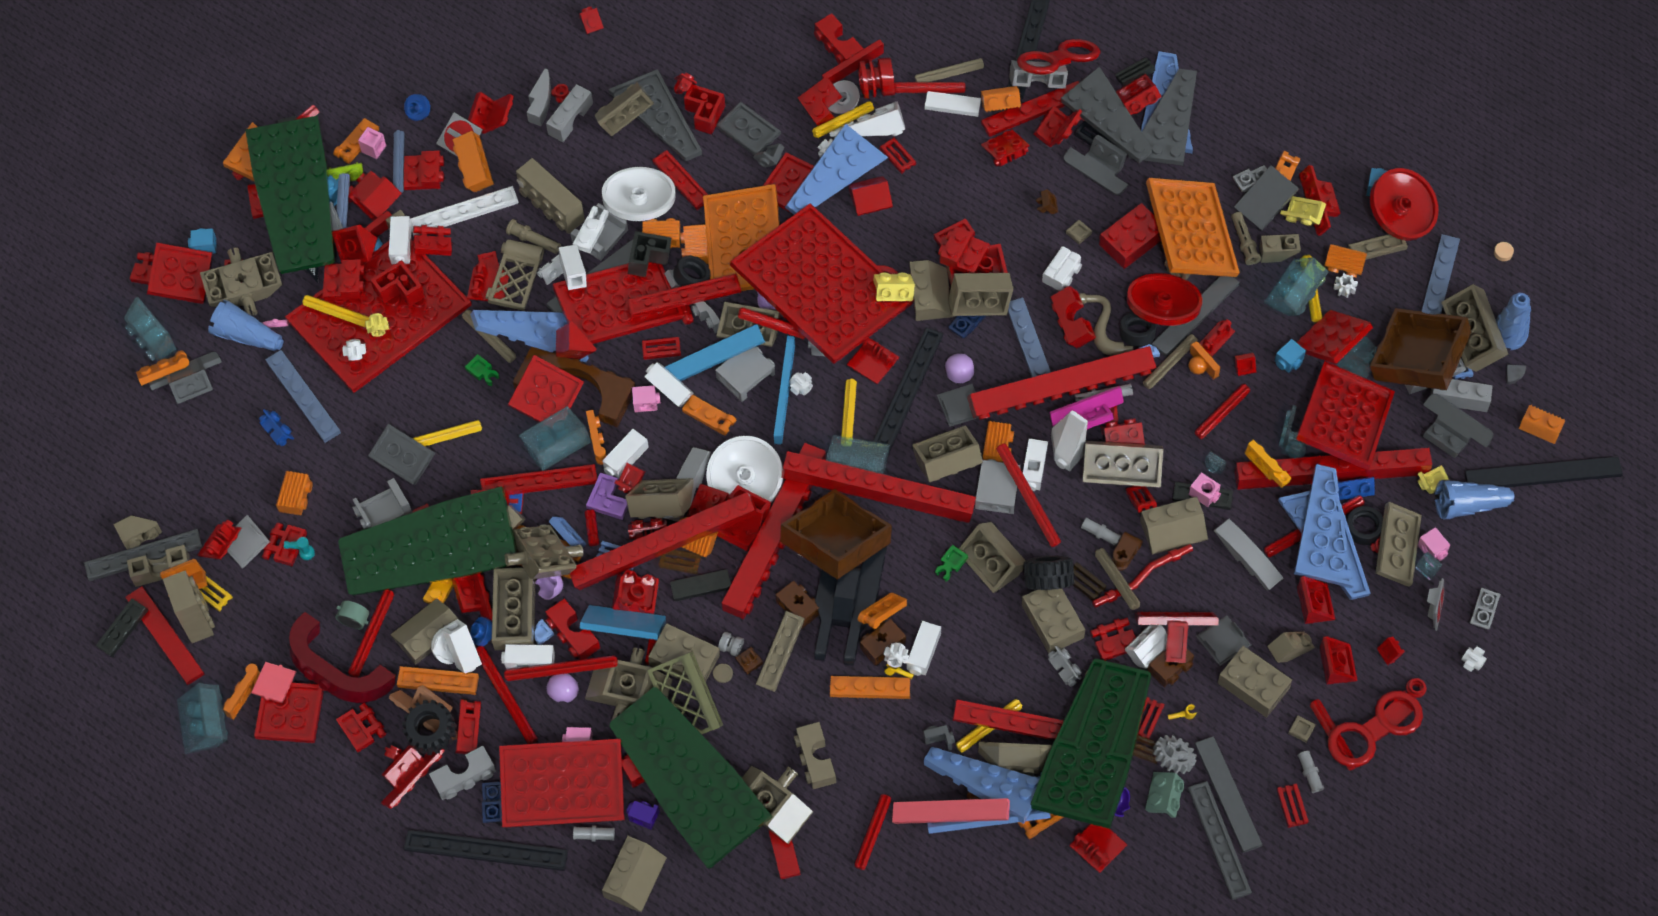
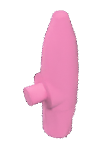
M273 319L262 322L269 328L289 326L287 320Z

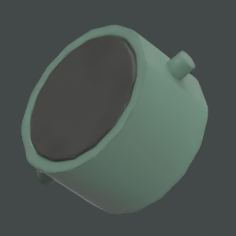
M343 601L340 606L336 607L338 609L336 620L345 626L360 630L365 624L369 623L367 621L369 611L358 603Z

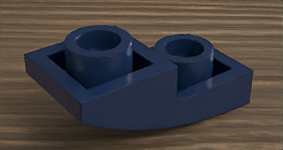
M957 316L948 329L964 339L986 316Z
M501 782L482 783L483 823L502 822Z

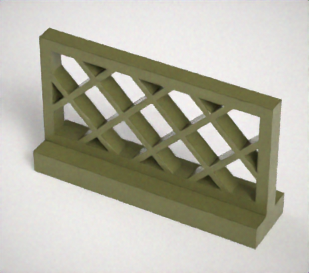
M693 651L647 670L654 687H657L662 693L665 687L675 691L670 702L675 707L683 709V715L685 711L696 715L692 723L694 727L698 716L706 719L707 728L702 730L695 727L701 734L723 726ZM682 661L684 666L682 675L671 671L674 663ZM659 669L667 672L664 682L656 680L653 672ZM670 674L680 678L677 688L666 684ZM683 679L691 683L690 693L679 690ZM677 693L688 696L685 706L674 703ZM690 698L699 702L700 706L697 712L687 708Z

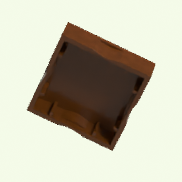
M1395 308L1386 328L1385 337L1378 346L1370 365L1374 380L1447 390L1471 334L1468 318L1445 314H1427L1421 311Z
M834 489L818 499L806 510L800 511L782 523L780 542L838 580L891 543L892 525L872 512L861 508L855 501Z

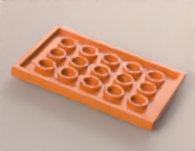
M1148 178L1146 185L1170 273L1237 277L1240 272L1215 183Z
M775 184L703 196L710 280L736 274L737 272L730 266V261L780 226ZM737 273L741 291L753 290L754 288Z

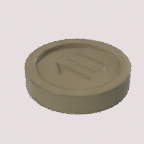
M719 664L713 670V677L719 683H726L733 676V670L727 664Z

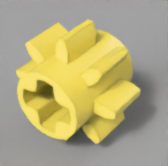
M372 314L369 316V320L365 321L367 333H371L372 336H383L386 333L385 330L389 329L387 317H383L382 314Z

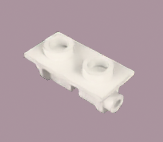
M559 254L551 260V264L548 262L538 269L537 275L543 278L547 285L563 273Z

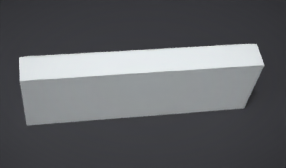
M928 91L925 110L978 117L981 98Z

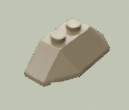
M979 742L978 752L989 764L1034 776V774H1039L1043 770L1053 745Z

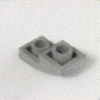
M1263 165L1253 171L1247 169L1233 176V180L1241 192H1247L1264 174L1267 168Z
M704 301L694 303L691 306L693 314L699 316L700 321L706 320L708 328H712L714 333H717L720 320L715 312Z
M1481 588L1470 624L1489 630L1501 594Z

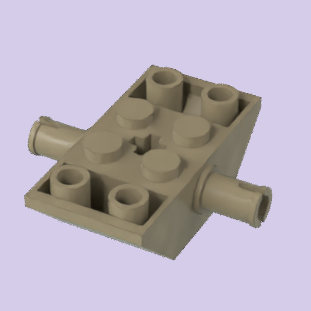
M233 248L235 255H233L232 249H229L227 253L231 264L200 273L209 305L217 307L223 300H228L237 307L243 305L245 312L250 315V310H252L253 316H255L258 312L254 302L268 298L282 286L273 252L242 260L238 248Z
M540 525L530 528L522 527L521 529H513L517 553L505 554V564L507 566L521 564L531 580L568 575L576 569V563L572 558L582 557L583 548L581 544L565 547L551 525Z
M633 648L630 662L618 660L616 667L593 670L585 699L616 706L612 720L654 687L647 672L652 667L641 665L645 651L640 648L639 652L637 651L638 648ZM654 671L656 680L664 682L666 675L659 671ZM668 678L666 684L671 686L673 680ZM665 687L663 690V694L666 698H668L670 689L667 687Z
M751 766L742 779L772 815V818L763 826L789 844L813 814L809 807L787 789L798 774L793 769L791 770L790 767H787L777 781L763 771Z

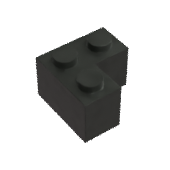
M635 231L629 258L628 274L646 277L649 262L667 265L672 238Z

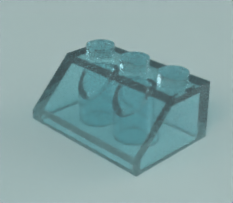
M1314 257L1294 259L1264 303L1288 316H1299L1305 311L1308 301L1315 296L1317 288L1325 282V277L1329 271Z
M136 297L124 317L126 331L130 336L135 335V341L140 348H146L147 351L145 353L151 361L155 359L158 362L161 359L169 358L177 352L170 334L144 303Z
M568 406L519 435L531 457L542 471L591 443L586 427Z
M833 435L826 461L885 474L890 445Z
M198 683L177 699L185 754L216 748L228 740L219 685Z

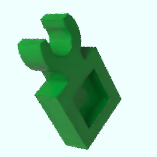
M478 354L465 366V370L480 381L482 378H485V382L489 386L493 385L489 379L490 377L499 379L498 373L495 370H491V364Z
M952 545L941 558V562L944 565L937 567L936 575L938 576L942 571H945L946 575L943 579L948 581L951 577L950 572L952 570L958 572L969 558L968 555Z

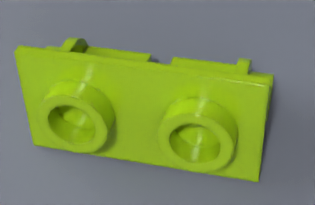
M356 162V164L343 167H330L327 170L328 177L331 175L334 179H339V174L346 173L350 175L349 182L355 181L363 173L362 163Z

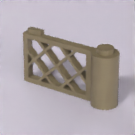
M508 239L502 244L501 253L504 254L493 287L488 288L486 299L491 304L524 311L539 265H541L543 260L544 247ZM508 261L513 262L516 266L507 270L505 264ZM526 266L534 267L533 271L527 274L524 273L522 268ZM519 270L522 276L514 280L511 273ZM508 275L511 282L502 285L499 281L500 278ZM526 280L528 286L520 289L517 283ZM514 285L517 291L509 295L505 288ZM501 290L506 296L502 299L494 298L495 293ZM521 295L523 298L522 304L514 303L512 298Z

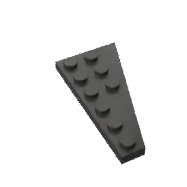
M1100 67L1061 97V102L1073 112L1081 109L1080 117L1138 163H1141L1152 153V147Z
M658 69L609 89V94L616 97L625 92L630 85L638 82L654 104L637 118L685 161L702 155L700 146Z
M1185 69L1177 71L1143 129L1142 133L1152 147V153L1144 159L1145 161L1183 166L1197 71Z

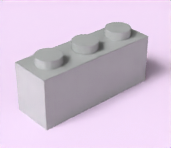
M1452 379L1447 390L1431 388V395L1438 394L1458 408L1487 412L1491 403L1493 385Z

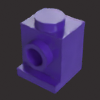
M634 801L629 804L626 813L630 822L652 830L660 811L658 805L654 804L652 808L647 802L641 801L639 803Z

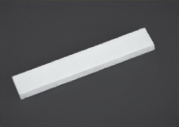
M513 186L411 218L412 233L413 226H421L422 224L427 225V227H446L518 204Z

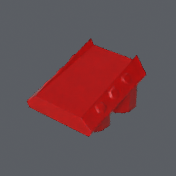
M631 570L618 574L615 581L612 608L614 610L654 614L659 578L648 574L637 576Z

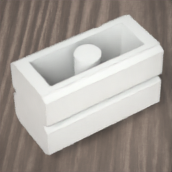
M1061 247L1043 273L1042 282L1058 291L1070 286L1073 274H1078L1082 267L1080 263L1081 256L1065 247Z
M1149 625L1125 648V651L1138 667L1148 668L1149 664L1166 649L1167 632L1162 625Z

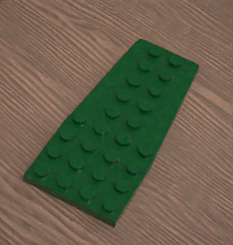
M318 116L246 129L253 178L279 272L285 274L333 264L335 257L328 172Z
M502 486L441 502L342 537L338 541L347 589L351 595H361L456 579L507 566L505 564V554L517 553L505 492Z
M1100 659L1092 661L1048 754L1030 804L1031 809L1110 829L1128 778L1151 681V673L1149 671Z
M657 687L650 689L610 722V728L617 739H621V745L670 821L708 869L713 867L772 818V815L737 771Z

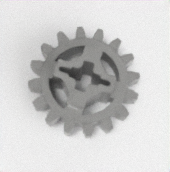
M1167 735L1164 738L1160 737L1153 747V755L1157 756L1155 760L1161 761L1160 766L1167 767V771L1173 769L1175 774L1179 771L1182 774H1185L1186 771L1190 772L1197 761L1195 760L1197 755L1193 753L1194 749L1188 747L1189 743H1184L1182 738L1176 740L1173 735L1171 738Z

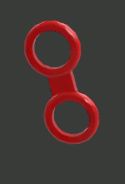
M1071 39L1060 43L1058 50L1050 53L1041 51L1025 52L1018 57L1017 63L1022 70L1028 73L1038 75L1051 74L1057 71L1060 66L1069 64L1071 61L1089 62L1097 59L1100 55V49L1090 41ZM1070 47H1082L1090 50L1091 53L1075 54L1067 49ZM1041 59L1048 61L1051 65L1037 67L1025 61Z
M1391 691L1384 694L1377 701L1375 707L1376 716L1363 725L1356 722H1345L1337 725L1330 732L1328 749L1332 757L1338 763L1347 767H1360L1367 764L1374 757L1376 751L1375 742L1389 733L1408 735L1415 732L1421 725L1423 711L1419 701L1404 691ZM1392 700H1403L1411 705L1414 710V720L1407 726L1398 727L1392 725L1384 715V706ZM1346 731L1357 732L1365 738L1367 752L1359 758H1348L1338 750L1337 737Z

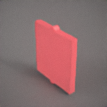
M265 662L252 690V694L264 697L266 700L271 699L283 703L296 671L284 668L282 665L278 666Z

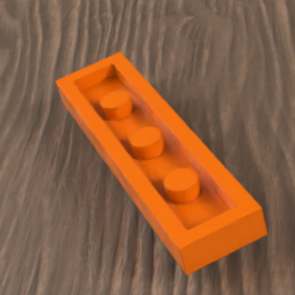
M400 666L397 687L418 689V687L423 685L430 691L476 695L479 675L477 673L465 674L455 671Z
M831 676L830 697L910 699V678Z

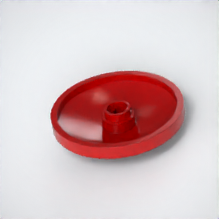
M1395 168L1382 174L1372 186L1370 193L1372 213L1378 224L1388 234L1397 239L1411 241L1423 237L1433 229L1438 218V201L1434 190L1421 175L1409 169Z
M1163 273L1148 274L1135 279L1130 284L1127 292V304L1133 313L1148 322L1166 326L1181 325L1194 320L1201 311L1203 301L1200 291L1191 282L1175 275Z

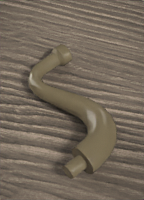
M1079 293L1083 304L1098 302L1103 305V311L1094 329L1096 336L1094 343L1098 350L1109 356L1133 351V346H1124V342L1112 341L1106 335V327L1111 313L1109 300L1100 295Z

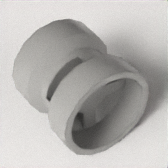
M724 632L718 648L722 652L728 651L731 655L737 657L743 647L744 638H735L731 633Z

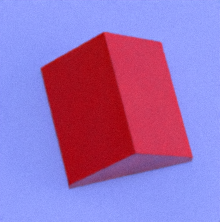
M883 176L848 185L857 216L893 207L888 181Z
M355 225L332 231L341 263L342 260L361 259V262L371 260L377 237L364 227Z
M572 321L556 330V357L582 359L597 350Z
M1306 576L1300 577L1297 590L1305 624L1335 620L1328 584Z
M1328 636L1323 637L1320 653L1326 684L1358 681L1351 645Z

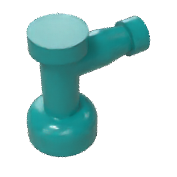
M301 537L293 542L284 541V549H300L299 555L303 560H310L315 555L314 548L309 545V541L305 537Z

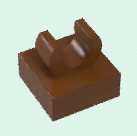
M1048 189L1041 191L1042 197L1037 198L1036 202L1043 205L1038 207L1037 210L1041 213L1046 211L1050 214L1057 213L1056 196Z
M752 647L735 657V660L747 675L763 664V661Z

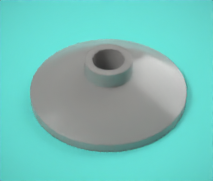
M847 80L834 83L833 85L839 91L842 98L828 109L835 114H844L853 110L860 98L857 86Z

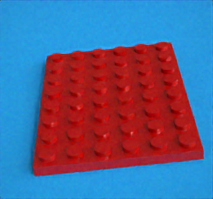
M811 203L730 261V266L833 364L913 304V301H877V289L873 281L874 274L885 272Z
M412 240L410 264L405 265L422 285L425 295L423 299L409 307L400 294L383 303L373 290L370 279L394 265L391 264L389 258V241L373 252L371 260L362 262V265H365L366 274L362 276L365 290L361 292V299L324 300L323 289L312 296L368 317L376 313L382 314L383 317H387L389 329L385 330L386 333L383 336H372L371 333H367L366 327L304 306L303 304L285 316L288 323L353 393L472 305L471 301L467 299L426 254L414 253ZM360 339L361 344L365 343L366 353L362 354V359L348 360V356H343L342 347L346 345L347 340Z

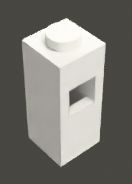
M409 216L391 217L389 240L391 264H396L401 260L404 264H410L412 224Z
M577 244L559 247V260L568 290L587 287L586 272Z
M652 363L647 368L645 378L678 407H682L692 396L693 392L662 364Z
M632 429L603 460L605 473L620 479L626 464L630 463L633 465L649 448L647 439Z
M1029 439L1023 474L1033 491L1040 490L1048 441Z
M457 619L441 628L456 668L466 674L474 671L476 667L482 664L466 624Z
M922 621L907 661V670L917 676L921 674L926 676L941 635L940 626Z
M506 645L505 652H502L501 661L505 664L506 670L552 664L555 661V650L553 645Z

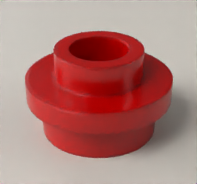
M1419 678L1409 680L1406 685L1407 693L1415 698L1422 697L1427 689L1424 681ZM1417 686L1420 690L1415 691L1412 687Z
M391 745L390 748L385 747L384 750L386 752L384 755L396 760L402 750Z

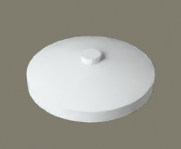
M647 167L627 168L614 173L605 181L602 187V201L606 209L619 218L630 221L650 220L665 214L673 206L675 186L673 181L659 170Z
M738 436L722 443L712 454L706 473L709 487L727 492L730 495L735 487L739 485L771 503L781 490L784 479L781 478L783 465L777 452L764 440L752 436Z

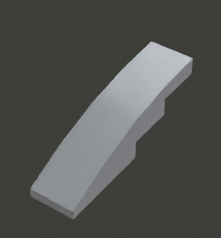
M694 447L676 478H693L691 504L696 488L702 484L711 453L710 451ZM684 515L678 518L673 516H665L663 518L678 522Z
M1227 519L1214 530L1237 561H1241L1252 576L1255 575L1266 590H1270L1283 579L1282 575L1262 551L1230 519Z

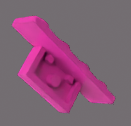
M1118 386L1051 411L1052 426L1054 427L1072 410L1088 421L1087 430L1113 420V413L1109 408L1124 402L1122 390Z

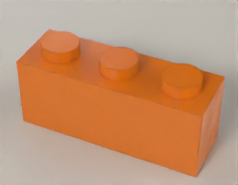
M470 131L454 138L455 146H453V150L459 159L458 167L464 176V186L473 192H477L494 185L480 136Z

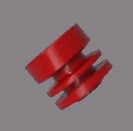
M890 57L878 59V67L875 68L872 60H868V69H866L864 61L859 62V85L864 99H869V90H872L873 98H876L877 89L881 90L883 97L895 95Z

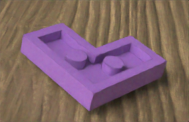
M600 473L586 508L623 520L628 508L627 501L613 495L617 487L614 482L618 478Z

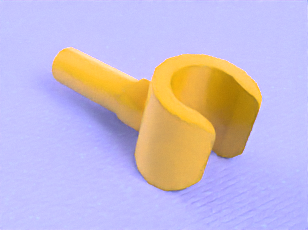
M888 664L886 665L888 668L885 669V673L889 676L898 673L910 679L913 678V674L902 670L900 667L895 668Z
M1190 704L1184 711L1169 714L1168 719L1179 717L1193 719L1197 713L1192 714L1188 710H1193L1195 705Z

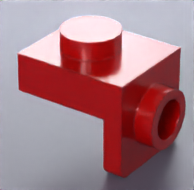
M587 7L581 10L582 13L579 14V18L582 20L586 34L604 29L597 8Z
M627 463L620 479L615 480L614 483L619 486V490L629 493L642 480L646 471Z

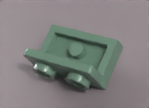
M1154 772L1145 810L1150 813H1167L1171 818H1176L1177 811L1180 808L1181 792L1184 790V781L1175 773Z

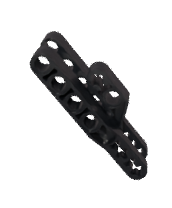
M887 546L865 560L862 570L860 567H855L838 580L824 570L821 571L815 600L816 605L819 607L818 616L821 623L815 650V660L825 661L832 625L850 628L844 665L854 666L860 634L868 625V623L858 622V616L861 611L877 602Z

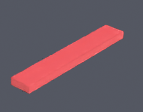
M1002 798L894 802L892 822L895 824L1009 820L1010 800Z

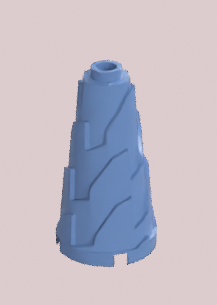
M1524 293L1513 295L1507 306L1503 308L1501 314L1495 319L1506 348H1511V350L1522 347L1527 341L1529 334L1531 306L1530 298Z
M223 300V302L218 304L210 320L214 323V326L209 325L208 327L209 333L214 336L265 348L274 352L280 350L284 343L281 335L272 331L255 317L241 310L228 300Z
M1441 480L1438 482L1435 494H1440L1439 499H1435L1436 510L1439 517L1443 520L1473 515L1476 512L1489 511L1494 508L1508 507L1514 501V492L1510 488L1492 484Z

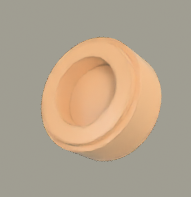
M1507 242L1498 243L1494 250L1495 257L1500 261L1510 260L1514 253L1512 245Z

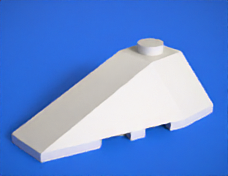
M898 101L875 109L876 112L873 115L866 114L858 118L857 122L852 121L847 124L861 136H888L891 134L896 136L901 134L902 130H905ZM843 126L829 132L830 136H836Z
M1073 410L1052 428L1051 432L1054 461H1056L1058 467L1071 471L1084 456L1088 424L1086 419Z

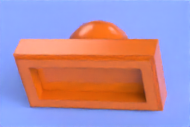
M1197 341L1191 344L1190 354L1193 358L1188 364L1190 371L1197 375L1206 371L1213 380L1217 378L1220 366Z

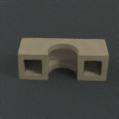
M185 545L165 550L166 556L161 559L150 560L145 555L127 560L130 578L135 587L163 580L160 577V572L189 561L190 556Z
M820 722L796 728L797 735L794 736L796 747H800L802 751L799 757L802 766L806 765L808 771L804 772L807 784L811 783L813 789L835 784L836 775L831 759L818 760L813 756L815 750L825 747V739Z

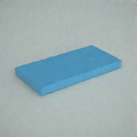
M589 605L580 622V628L658 640L665 624L666 616Z

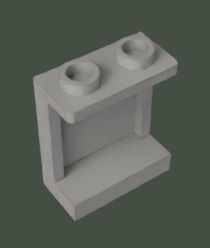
M598 203L596 205L598 213L595 216L597 220L600 219L603 210H607L605 206ZM609 212L604 228L589 254L601 261L628 231L627 220ZM574 229L570 233L572 243L580 230Z
M757 346L728 359L716 369V378L741 402L747 398V392L769 374L772 377L775 375V364L770 358L766 359Z
M993 459L982 460L975 509L1014 514L1017 485L1008 469L1002 462H997Z
M394 478L387 481L390 489L362 503H359L357 498L353 499L355 504L352 507L357 518L361 516L362 519L359 521L364 530L413 513Z

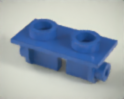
M263 410L266 415H262L259 418L260 424L267 433L274 429L270 436L277 445L284 446L288 438L294 439L290 434L292 432L291 429L281 423V417L275 411Z
M1374 477L1343 482L1338 481L1339 500L1351 499L1358 495L1361 497L1375 495Z

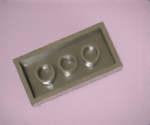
M533 158L516 171L521 195L531 199L534 207L537 209L541 208L544 215L549 220L553 219L561 231L565 230L570 234L585 221L582 202Z
M1473 284L1442 301L1446 315L1468 318L1471 334L1462 353L1465 367L1473 371H1479L1508 355L1484 289Z
M1085 441L1083 482L1161 487L1163 446Z
M524 568L494 569L492 643L494 650H505L506 645H534L536 579L531 580Z
M185 570L164 578L163 581L174 613L191 643L213 636L212 628H215V624L208 612L209 608L206 600H204L193 576L189 577Z

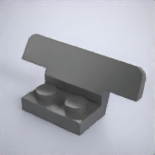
M1100 135L1094 138L1090 151L1085 156L1072 147L1064 155L1065 163L1114 195H1121L1128 187L1127 183L1116 177L1123 168L1127 153Z
M211 352L189 361V365L186 368L149 382L150 388L154 390L169 384L177 404L213 390L205 369L222 361L216 352Z
M1430 395L1423 404L1438 415L1436 421L1428 428L1423 437L1453 458L1458 456L1471 438L1484 447L1490 444L1493 438L1492 430L1440 395Z

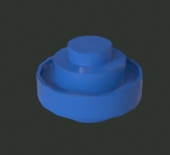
M413 94L406 99L404 110L410 119L420 121L429 115L430 103L422 94Z
M479 617L472 625L470 635L474 645L485 646L492 639V622L490 619Z

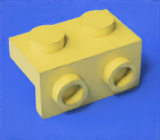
M1293 196L1288 210H1281L1280 214L1286 217V221L1292 223L1301 221V224L1307 226L1312 224L1319 225L1326 204L1322 201Z
M874 274L873 281L877 289V301H913L915 284L911 274Z

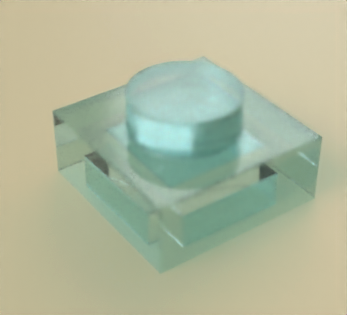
M1210 451L1206 456L1204 465L1210 472L1221 475L1225 470L1226 461Z
M1427 552L1422 556L1415 568L1428 580H1431L1435 577L1442 564Z

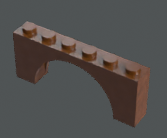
M530 347L513 380L514 390L520 382L533 355H536L565 372L583 378L593 384L602 397L599 411L600 422L618 428L633 398L632 387H635L633 380L628 377L616 376L611 371L605 372L594 365L583 364L577 359L556 357V353Z

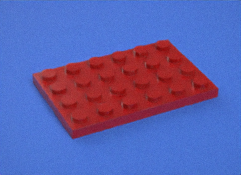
M649 262L646 277L628 274V263L587 274V287L568 290L566 281H561L553 284V290L567 323L572 321L592 344L678 321L684 317L681 307L635 318L631 316L628 299L672 289L664 274L665 270L662 264Z
M1324 361L1296 440L1368 471L1395 391Z
M621 739L499 746L503 828L625 821Z

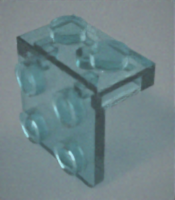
M1364 336L1336 365L1367 379L1371 372V362L1378 347Z
M1293 405L1292 411H1287L1279 446L1282 447L1281 454L1288 455L1290 458H1303L1307 444L1296 440L1298 433L1291 431L1297 407Z

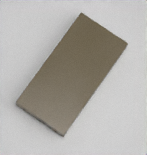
M1391 502L1385 504L1376 574L1405 586L1413 584L1422 515Z

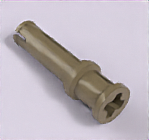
M1236 212L1231 218L1241 242L1240 250L1245 255L1246 265L1257 264L1261 261V255L1256 250L1257 244L1251 239L1242 212Z
M512 219L507 226L506 234H512L518 237L520 241L527 240L535 245L544 247V249L554 254H557L559 251L558 247H561L560 243L532 231L530 226H523L517 223L515 219Z

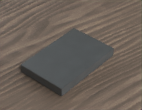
M742 102L734 107L717 124L719 130L753 155L763 152L781 135L779 129Z
M1270 166L1234 208L1242 212L1243 216L1263 231L1296 194L1299 188L1273 166Z
M388 424L368 456L411 484L416 485L434 457L435 452Z

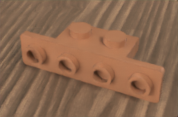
M423 685L418 687L413 699L402 690L394 692L389 696V699L396 706L402 708L407 713H410L408 710L410 707L413 709L416 707L415 704L417 702L423 704V700H428L429 703H431V700H435L437 703L440 702L450 712L453 708ZM430 719L424 722L423 725L435 733L439 728L440 721Z

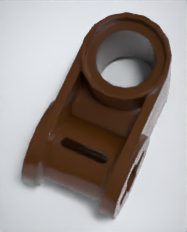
M1124 532L1113 552L1112 561L1119 571L1125 570L1129 566L1143 543V540L1127 532Z

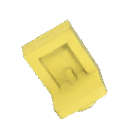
M1442 465L1426 474L1418 473L1420 477L1418 483L1421 489L1426 490L1429 494L1435 492L1439 481L1449 480Z

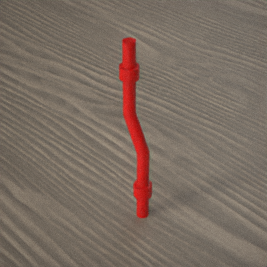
M1188 544L1180 549L1175 548L1169 551L1167 555L1148 563L1128 585L1132 590L1136 589L1154 569L1170 561L1175 562L1181 559V556L1193 551V547L1191 544ZM1111 589L1105 592V595L1093 600L1092 604L1096 608L1107 602L1111 603L1116 601L1117 597L1121 596L1118 589Z

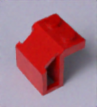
M372 171L367 174L363 172L356 179L358 183L354 187L352 185L349 187L348 204L353 202L374 221L402 193L386 177L380 179Z
M737 485L728 496V500L748 492L753 499L758 514L717 531V536L748 551L760 530L762 520L764 521L769 513L771 502Z

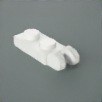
M592 207L589 217L587 216L573 242V245L577 244L578 250L591 253L608 218V210L604 209L600 219L597 220L595 216L598 213V207Z

